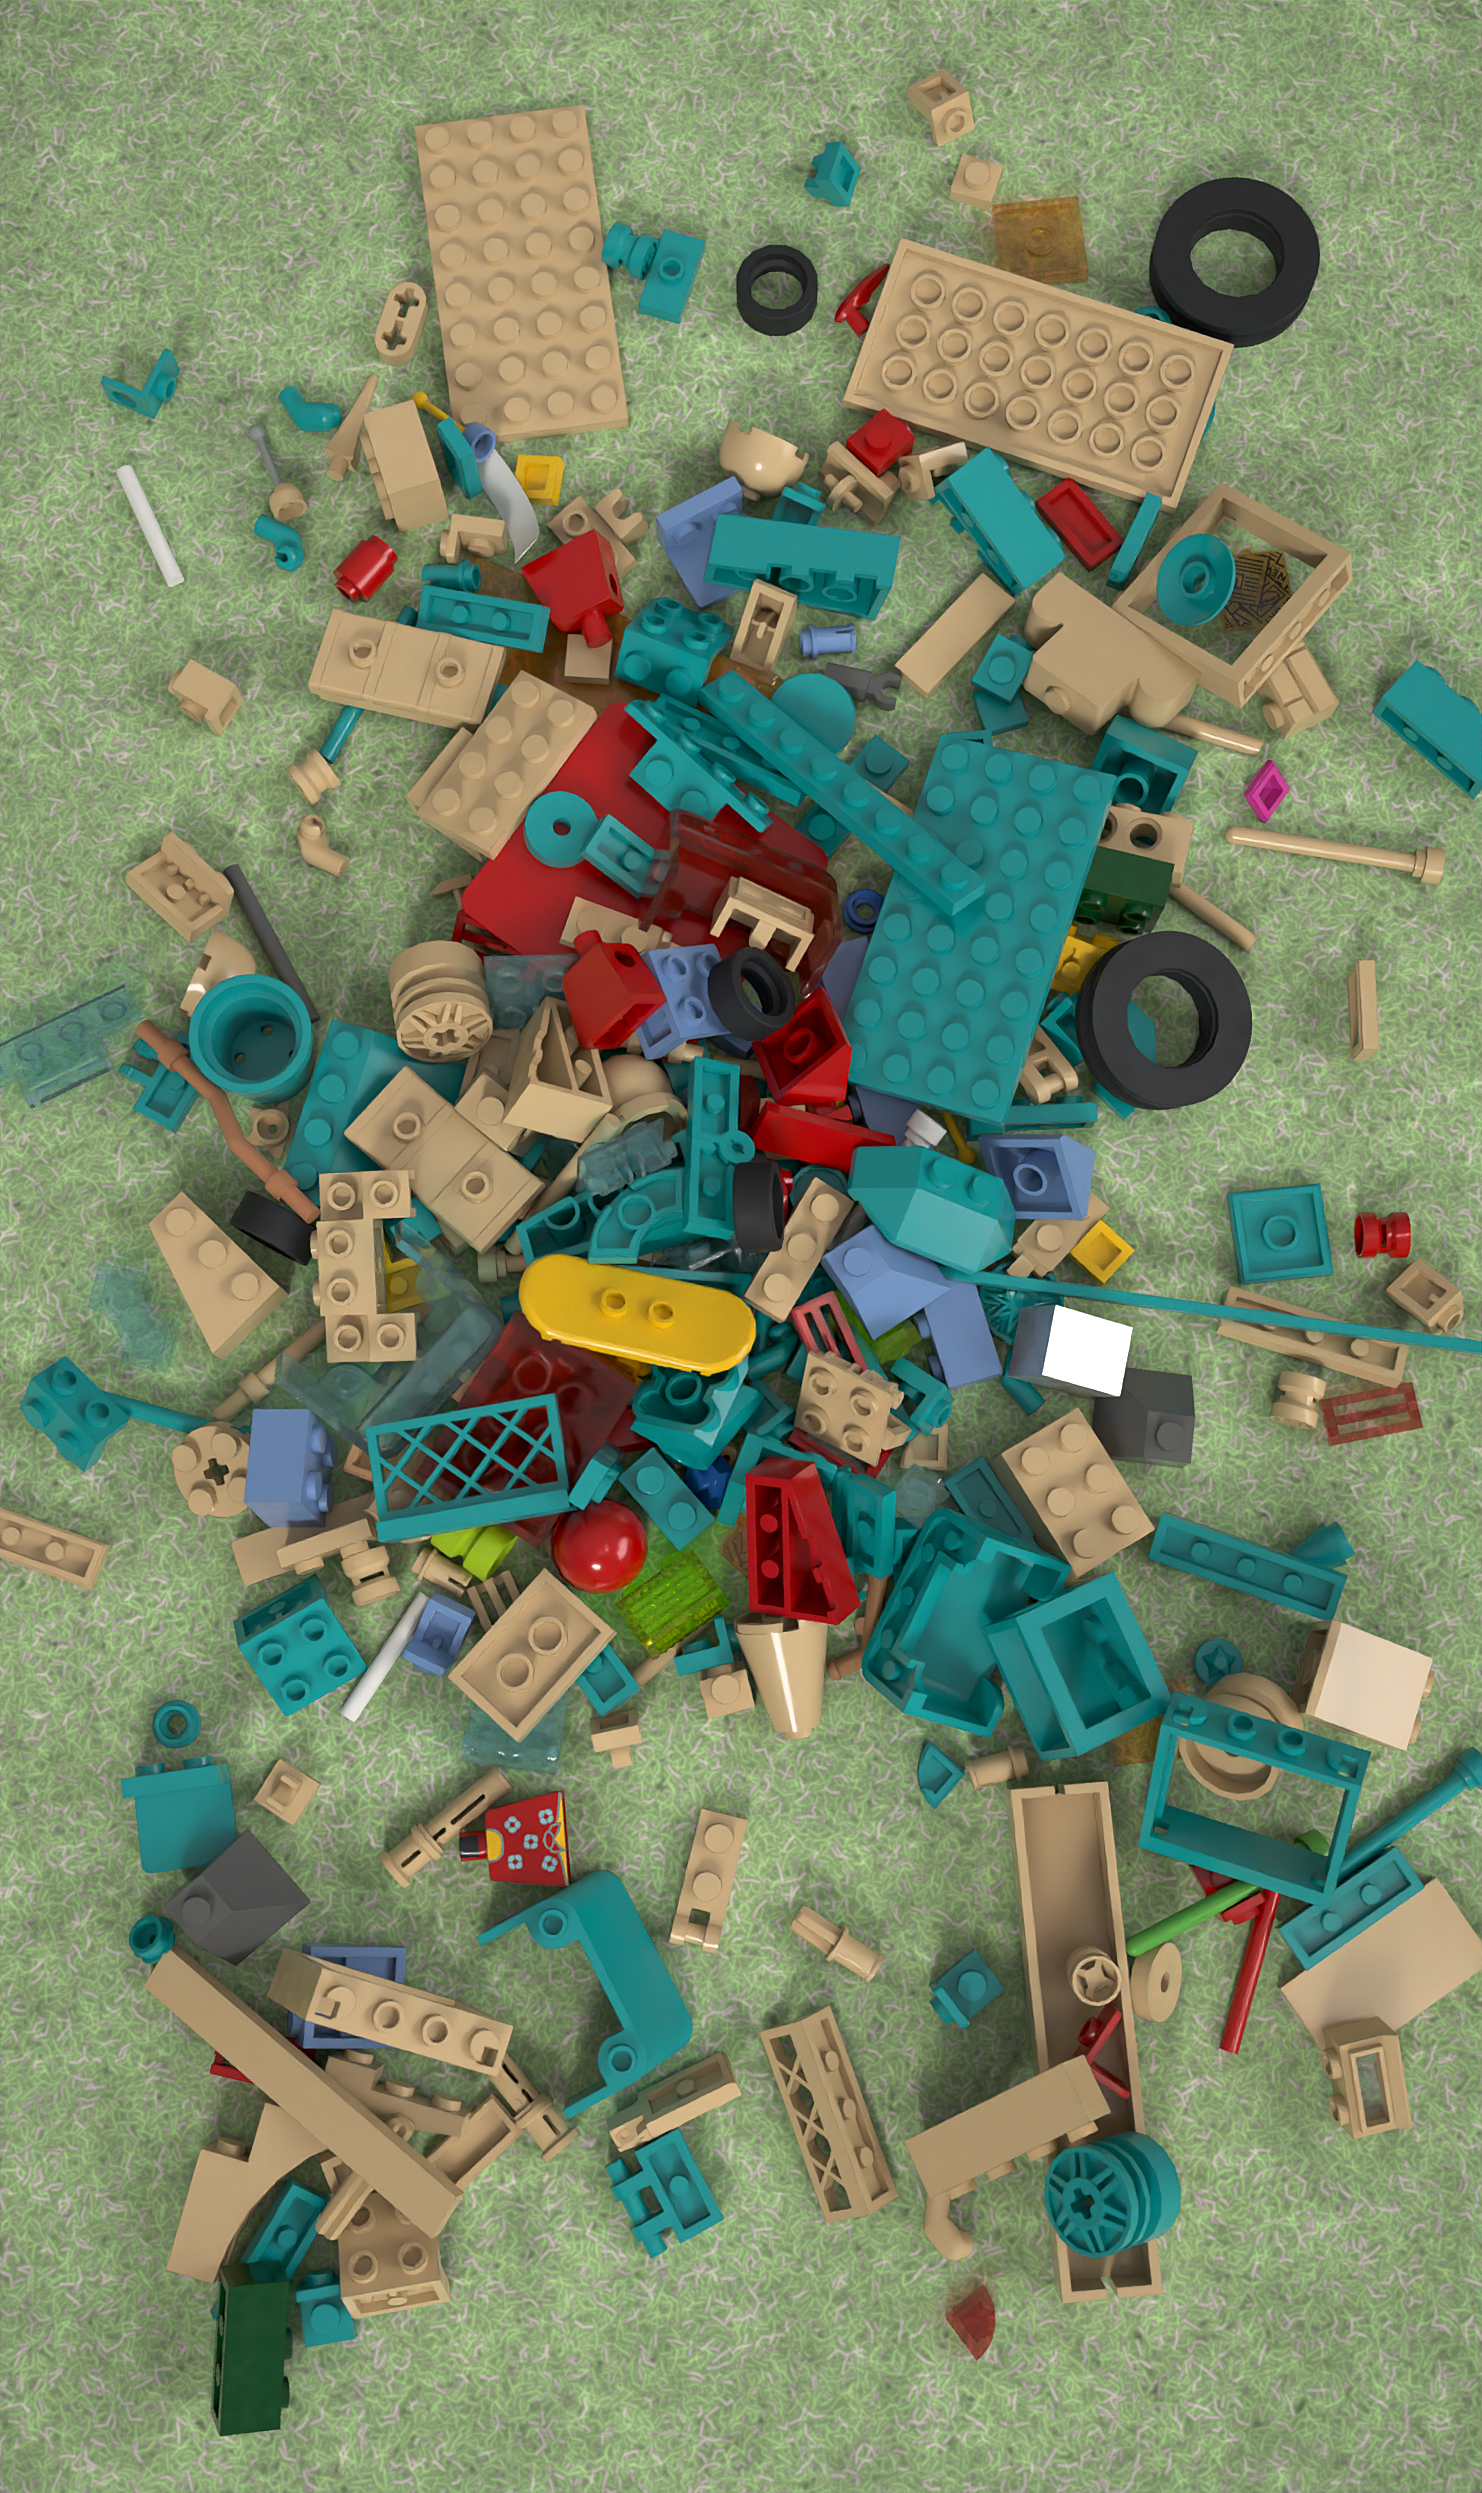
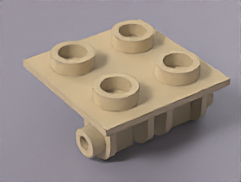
M810 1351L807 1356L794 1426L876 1467L879 1461L890 1408L896 1410L903 1400L904 1392L898 1390V1384L893 1381L888 1382L878 1376L872 1381L873 1372L866 1369L859 1375L860 1365L852 1364L837 1357L836 1353L828 1351L826 1354L821 1351L817 1354Z

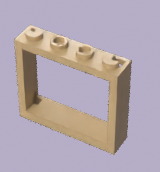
M1220 482L1209 496H1204L1198 502L1194 513L1183 526L1177 527L1172 531L1161 551L1153 559L1151 558L1143 564L1138 577L1125 591H1120L1115 596L1110 608L1200 671L1201 676L1197 683L1198 685L1241 709L1353 580L1352 553ZM1225 520L1315 568L1311 575L1232 665L1143 615L1157 598V577L1161 564L1168 552L1178 542L1188 536L1195 534L1213 535Z
M285 1947L282 1950L267 1997L306 2021L493 2077H498L514 2027L466 2003ZM315 2013H320V2014H323V2015H326V2016H330V2018H327V2017H324V2016H320V2015H317V2014H315Z

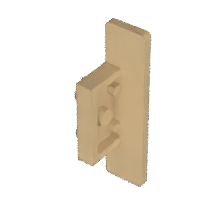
M372 1492L333 1505L332 1511L326 1513L325 1527H271L234 1540L231 1543V1547L243 1583L251 1586L293 1570L296 1571L297 1575L306 1574L324 1567L323 1560L341 1554L342 1559H346L369 1550L368 1544L378 1540L375 1521L360 1510Z

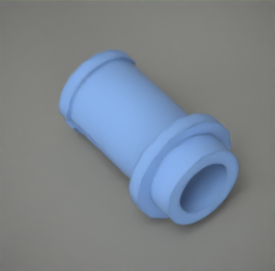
M853 623L815 628L813 624H808L807 629L799 630L801 656H810L811 660H817V655L855 652L856 634Z

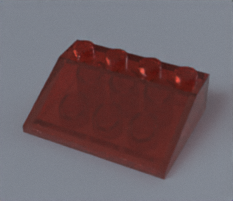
M516 1309L454 1411L552 1393L556 1394L571 1489L573 1490L591 1459L608 1441L644 1381L595 1351L562 1344L561 1340L553 1338L551 1341L542 1339L541 1333L530 1324L524 1313ZM546 1406L528 1409L517 1424L518 1428L537 1441L549 1426ZM516 1412L500 1415L511 1421ZM493 1416L483 1417L469 1435L491 1449L507 1426ZM469 1420L455 1422L454 1424L463 1430ZM445 1425L431 1450L443 1458L459 1434ZM513 1431L497 1455L518 1469L534 1445ZM550 1436L544 1446L554 1453ZM465 1440L449 1463L471 1477L487 1454ZM540 1450L524 1474L539 1485L557 1482L558 1476L555 1460ZM427 1454L416 1473L428 1480L439 1462ZM493 1459L477 1483L491 1493L501 1492L514 1474ZM447 1468L444 1469L435 1482V1485L454 1497L458 1496L466 1484L464 1480ZM520 1479L513 1489L529 1487L530 1485ZM472 1488L467 1497L483 1494ZM563 1512L500 1523L499 1525L539 1549L547 1540Z

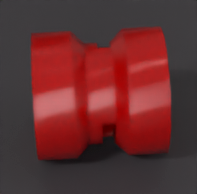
M1373 1212L1357 1213L1354 1223V1241L1357 1257L1374 1258L1377 1254H1387L1390 1258H1407L1411 1246V1224L1408 1214L1406 1212H1391L1387 1217H1378Z

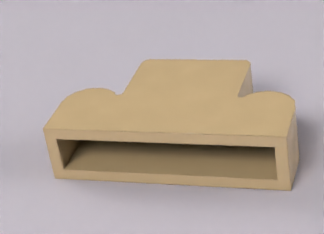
M1058 572L1044 585L1032 599L1024 626V637L1038 651L1032 657L1024 688L1046 704L1052 712L1061 715L1087 735H1095L1124 706L1129 707L1131 717L1138 724L1148 728H1159L1169 723L1190 702L1201 672L1061 572Z

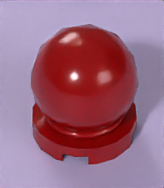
M603 1498L600 1504L591 1500L584 1510L577 1507V1510L565 1512L556 1522L550 1539L551 1560L559 1576L572 1587L593 1594L614 1593L630 1585L643 1570L648 1555L647 1532L640 1517L626 1504L609 1498Z

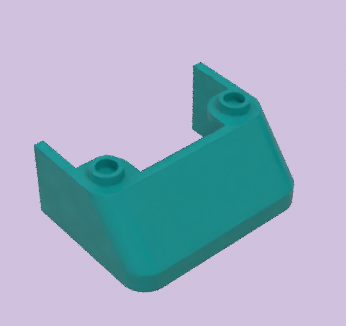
M592 1871L572 1882L569 1886L555 1891L491 1926L476 1937L480 1946L525 1922L533 1939L540 1946L547 1949H559L578 1939L624 2028L608 2037L601 2045L597 2061L604 2079L568 2098L563 2109L567 2119L636 2082L685 2047L691 2038L693 2031L692 2017L622 1880L611 1871Z

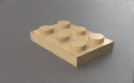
M544 1568L447 1677L514 1740L520 1743L617 1633Z

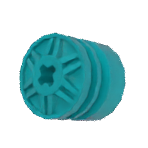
M1130 2130L1071 2147L1061 2152L1052 2161L1045 2177L1044 2201L1049 2220L1060 2239L1076 2253L1094 2259L1111 2256L1119 2251L1127 2250L1133 2245L1143 2244L1161 2237L1173 2226L1180 2211L1181 2186L1176 2167L1165 2149L1150 2136Z

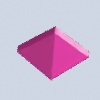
M1267 760L1245 783L1243 795L1257 818L1266 824L1290 788L1274 761Z

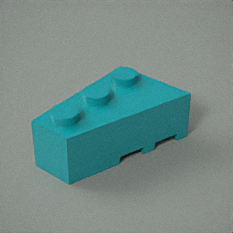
M988 446L934 488L935 497L928 499L931 505L938 500L955 518L950 523L953 530L958 535L965 530L980 549V552L977 553L978 558L1010 594L1015 596L1026 590L1058 565L1066 556L1061 550L1062 543L1058 535L1051 528L1045 527L1036 515V506L1032 498L1025 491L1019 490L1010 478V469L1006 461L998 453H993Z

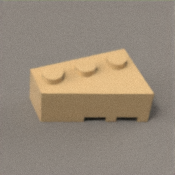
M182 1191L148 1224L212 1354L222 1361L289 1296L278 1283Z

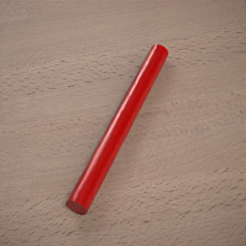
M1268 1889L1262 1890L1267 1900L1257 1905L1260 1913L1253 1920L1219 2046L1220 2049L1233 2054L1239 2053L1281 1896L1280 1893Z

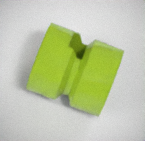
M500 1523L433 1535L430 1543L450 1558L461 1555L463 1557L462 1566L477 1578L486 1582L511 1551L519 1538L520 1532L508 1523Z

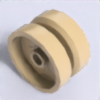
M1244 1672L1225 1675L1212 1684L1202 1697L1203 1700L1304 1731V1722L1296 1703L1281 1687L1262 1676ZM1180 1737L1179 1751L1187 1769L1201 1785L1225 1798L1237 1801L1258 1799L1273 1788L1284 1771L1274 1766Z

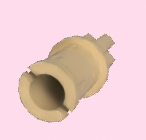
M802 1906L791 1921V1931L824 1952V1959L828 1962L832 1959L836 1960L863 1978L865 1982H869L878 1971L884 1956L876 1953L848 1934L849 1928L844 1925L842 1928H839L808 1906Z

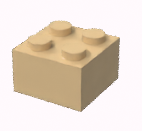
M414 399L362 414L367 432L359 434L386 521L395 519L398 531L402 533L448 519L449 514L440 479Z

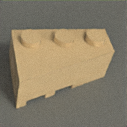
M546 996L520 1033L502 1122L549 1134L556 1138L584 1143L613 1107L598 1049H581L567 1002Z

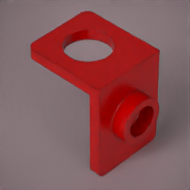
M1109 2002L1104 2006L1097 2018L1091 2016L1084 2023L1077 2036V2042L1080 2044L1072 2056L1076 2058L1084 2055L1095 2079L1126 2100L1130 2092L1125 2083L1093 2061L1122 2016L1118 2007L1114 2003Z

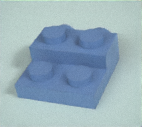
M302 1942V1953L404 1984L406 1947ZM288 2010L287 2032L289 2035H295V2043L303 2049L396 2048L306 2021ZM315 2013V2014H317V2015L330 2018V2016H326V2015H323V2014H320V2013Z

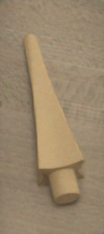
M371 374L368 377L352 409L324 448L330 457L326 473L333 480L342 481L347 469L357 472L362 445L359 434L365 431L362 414L368 413L378 383V377L375 374Z

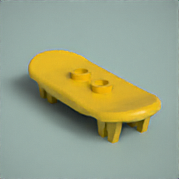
M550 1254L534 1260L525 1269L519 1283L518 1298L522 1312L530 1324L541 1333L542 1339L551 1341L553 1338L561 1340L562 1344L587 1348L588 1350L663 1367L676 1368L691 1372V1370L700 1371V1375L710 1376L714 1373L729 1370L740 1363L751 1351L756 1337V1321L751 1309L742 1299L722 1289L610 1264H588V1259L568 1254Z

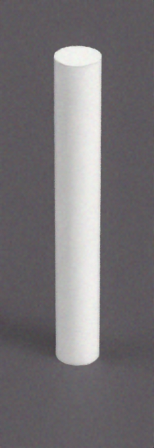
M131 465L120 467L116 474L167 585L172 587L184 581L183 575Z
M419 1591L339 1711L343 1716L356 1722L415 1633L429 1600L428 1596Z

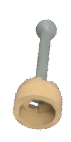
M259 424L252 425L248 430V436L257 443L275 485L274 490L270 492L268 497L269 506L274 518L279 522H288L301 517L307 510V503L302 492L297 486L289 482L283 483L264 440L266 436L265 429Z

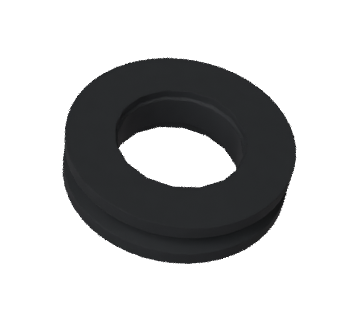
M1227 177L1204 182L1181 195L1170 206L1160 222L1149 261V280L1155 301L1159 308L1168 314L1173 325L1234 344L1233 348L1250 347L1269 341L1283 333L1294 323L1308 301L1320 265V247L1317 233L1303 208L1287 193L1273 185L1242 177ZM1231 229L1247 232L1262 241L1272 253L1277 269L1276 277L1270 286L1257 294L1241 297L1220 294L1205 285L1193 270L1190 255L1197 242L1216 231Z
M1158 931L1139 936L1113 947L1091 967L1077 997L1075 1031L1085 1064L1097 1082L1106 1091L1122 1102L1134 1107L1147 1110H1168L1207 1100L1223 1090L1232 1081L1242 1067L1250 1046L1252 1010L1241 976L1231 961L1220 950L1206 940L1192 934L1179 931ZM1149 976H1165L1178 982L1192 997L1199 1014V1036L1194 1052L1184 1063L1176 1067H1162L1149 1061L1135 1046L1128 1029L1127 1007L1132 992L1144 978Z

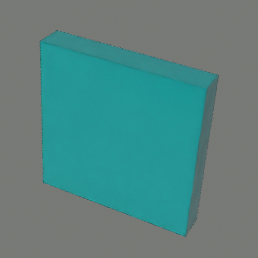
M1320 1183L1234 1192L1226 1195L1239 1286L1331 1276L1334 1274Z

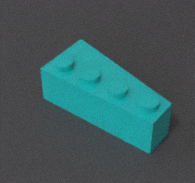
M718 514L712 531L703 582L751 592L753 582L757 578L797 595V604L875 620L892 588L901 536L749 518L741 514Z
M683 1129L671 1136V1141L654 1151L649 1149L633 1158L634 1162L613 1175L609 1176L607 1173L592 1182V1187L573 1198L567 1196L515 1226L526 1266L528 1267L534 1260L550 1254H568L588 1259L591 1234L597 1219L606 1205H609L620 1193L627 1189L630 1183L647 1174L670 1168L685 1167L686 1130ZM683 1219L668 1221L650 1232L640 1247L638 1257L705 1237V1235L683 1232Z

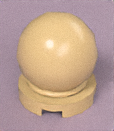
M637 1054L612 1055L601 1062L613 1104L608 1113L618 1117L622 1123V1126L603 1149L612 1166L615 1168L617 1164L628 1166L634 1162L633 1158L649 1149L654 1151L671 1141V1136L683 1129L687 1131V1108L683 1101L674 1095L666 1072L652 1059L646 1060V1057Z

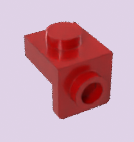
M883 408L847 439L845 448L878 477L901 456L912 453L915 436L902 419L894 418Z

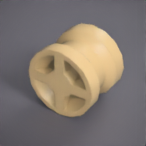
M315 748L306 753V760L299 765L291 764L285 769L294 785L311 806L319 801L320 794L326 789L334 790L341 785L331 767Z

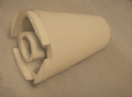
M751 1611L735 1617V1634L774 1731L784 1733L786 1739H800L811 1736L813 1734L812 1728L821 1724L828 1624Z

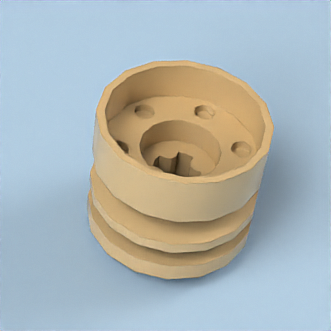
M437 940L423 942L405 949L392 961L387 975L398 1046L408 1056L422 1062H453L477 1053L488 1043L493 1033L492 1017L482 960L473 949L459 942Z

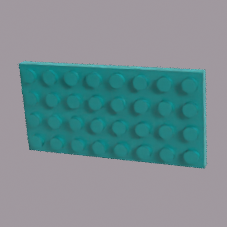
M941 734L912 820L987 881L985 891L982 896L951 917L898 871L894 870L842 1022V1026L853 1048L847 1084L1004 1128L1118 785L1117 775Z

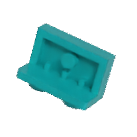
M67 1357L61 1358L30 1380L19 1408L24 1413L28 1423L34 1428L40 1429L56 1445L59 1453L66 1460L74 1462L83 1472H86L99 1461L108 1439L126 1427L129 1421V1417Z

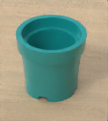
M238 975L215 985L197 1004L189 1025V1046L196 1065L209 1080L228 1092L258 1103L287 1101L298 1095L306 1087L312 1077L314 1068L313 1029L303 1001L287 984L266 975ZM272 1027V1033L264 1035V1028ZM238 1055H245L244 1062H236V1058Z

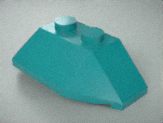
M924 1146L857 1147L853 1150L847 1192L854 1201L859 1200L870 1220L890 1243L969 1275H973L1011 1253L1016 1210L1003 1179Z

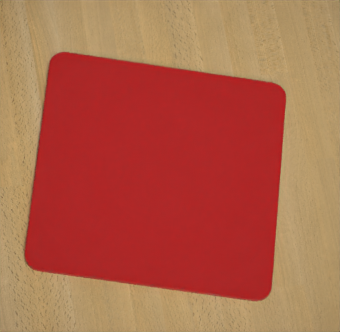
M616 702L604 710L541 796L551 792L563 791L581 797L591 806L598 822L602 816L610 814L678 867L680 872L657 907L649 909L586 859L577 865L567 868H555L538 861L530 853L524 841L523 825L525 818L494 860L489 858L462 894L461 905L463 911L470 918L562 985L563 976L580 960L576 949L559 943L576 896L663 928L662 931L673 934L670 942L679 946L688 947L714 944L717 947L721 960L743 947H750L749 936L752 930L751 927L729 917L719 937L710 934L714 907L730 877L733 876L737 879L742 877L801 905L825 873L828 866L827 856L819 846L772 811H769L767 815L774 821L767 830L760 833L728 803L703 833L696 836L629 776L631 771L656 743L657 739L625 711L624 708L628 705L627 703ZM734 784L740 791H742L747 796L748 793H746L744 790H742L740 787ZM558 823L553 826L554 832L560 836L569 833L568 828L564 824ZM771 937L767 946L762 950L767 951L775 938ZM741 976V983H743L745 978ZM701 1038L689 1039L686 1043L697 1045ZM661 1057V1058H660V1059H662L664 1062H667V1060H668L667 1057Z

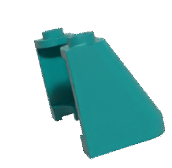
M944 1507L934 1510L927 1518L864 1650L861 1663L864 1678L902 1713L990 1738L999 1718L1003 1714L1004 1698L1000 1687L990 1679L997 1664L981 1627L1025 1607L1029 1596L1043 1602L1056 1597L1063 1589L1072 1566L1054 1554L964 1514Z

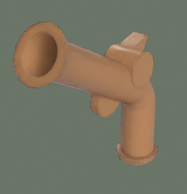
M867 1573L869 1580L865 1616L857 1618L854 1623L855 1631L862 1635V1643L859 1649L834 1660L832 1658L828 1660L826 1669L833 1680L839 1681L841 1677L861 1669L864 1650L885 1607L887 1581L891 1574L879 1580Z

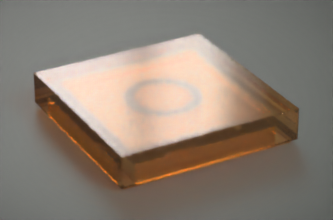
M1078 196L992 204L991 214L1000 270L1047 285L1087 282L1089 272Z

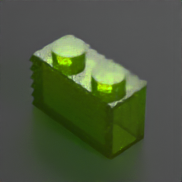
M690 1549L685 1554L677 1552L670 1555L660 1565V1572L646 1582L638 1580L630 1584L622 1592V1599L614 1604L653 1660L658 1659L661 1654L666 1653L669 1648L681 1642L684 1637L690 1636L692 1631L698 1630L700 1626L705 1625L708 1620L713 1619L716 1614H720L723 1609L728 1608L731 1604L693 1549Z

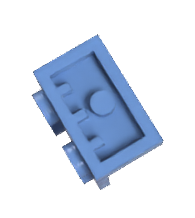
M735 476L656 516L657 540L700 611L741 591L703 582L712 531L718 514H741L746 516L743 512V490Z
M714 944L650 950L641 955V958L667 998V1001L636 1030L646 1060L661 1058L689 1039L731 1034L716 1016L708 997L707 978L711 968L721 961L717 947Z

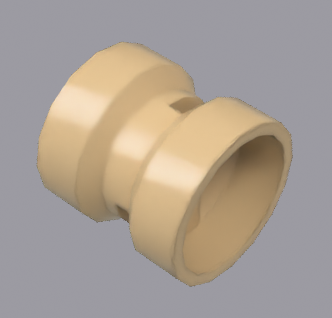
M1282 1371L1277 1386L1284 1395H1280L1279 1400L1272 1404L1269 1417L1276 1422L1308 1430L1316 1429L1319 1414L1316 1411L1317 1405L1313 1401H1318L1324 1397L1327 1383L1306 1374Z
M386 1546L372 1548L341 1561L345 1576L351 1578L354 1585L351 1594L356 1607L371 1604L401 1591L397 1578L390 1575L387 1567L390 1558ZM382 1574V1576H380V1577H377V1578H374V1579H371V1580H369V1581H366V1582L361 1583V1581H364V1580H367V1579H370V1578H373V1577H375V1576H378V1575Z
M1086 1945L1077 1948L1068 1957L1065 1975L1068 1983L1081 2001L1088 2005L1101 2006L1108 2004L1116 1998L1121 1989L1122 1978L1118 1967L1104 1950L1097 1946Z

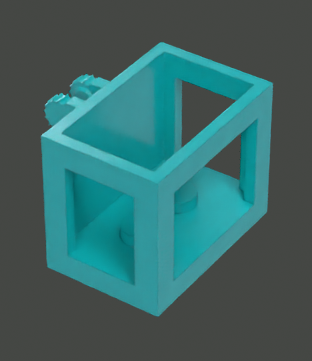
M1114 1571L1076 1582L1062 1589L1056 1597L1049 1601L1043 1602L1038 1600L981 1627L982 1633L1001 1672L1003 1681L1006 1683L1013 1703L1020 1714L1040 1761L1080 1756L1166 1713L1171 1700V1694Z

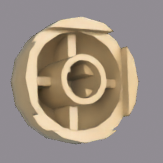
M729 420L719 449L720 467L726 478L735 476L743 490V498L758 503L760 496L780 497L785 485L793 488L803 474L809 454L804 452L796 455L797 446L755 427L751 428L750 433L743 430L738 432L741 423Z
M216 929L213 930L203 952L204 954L193 974L179 1009V1013L192 1017L201 998L218 983L238 975L256 974L257 965L249 949L237 939Z

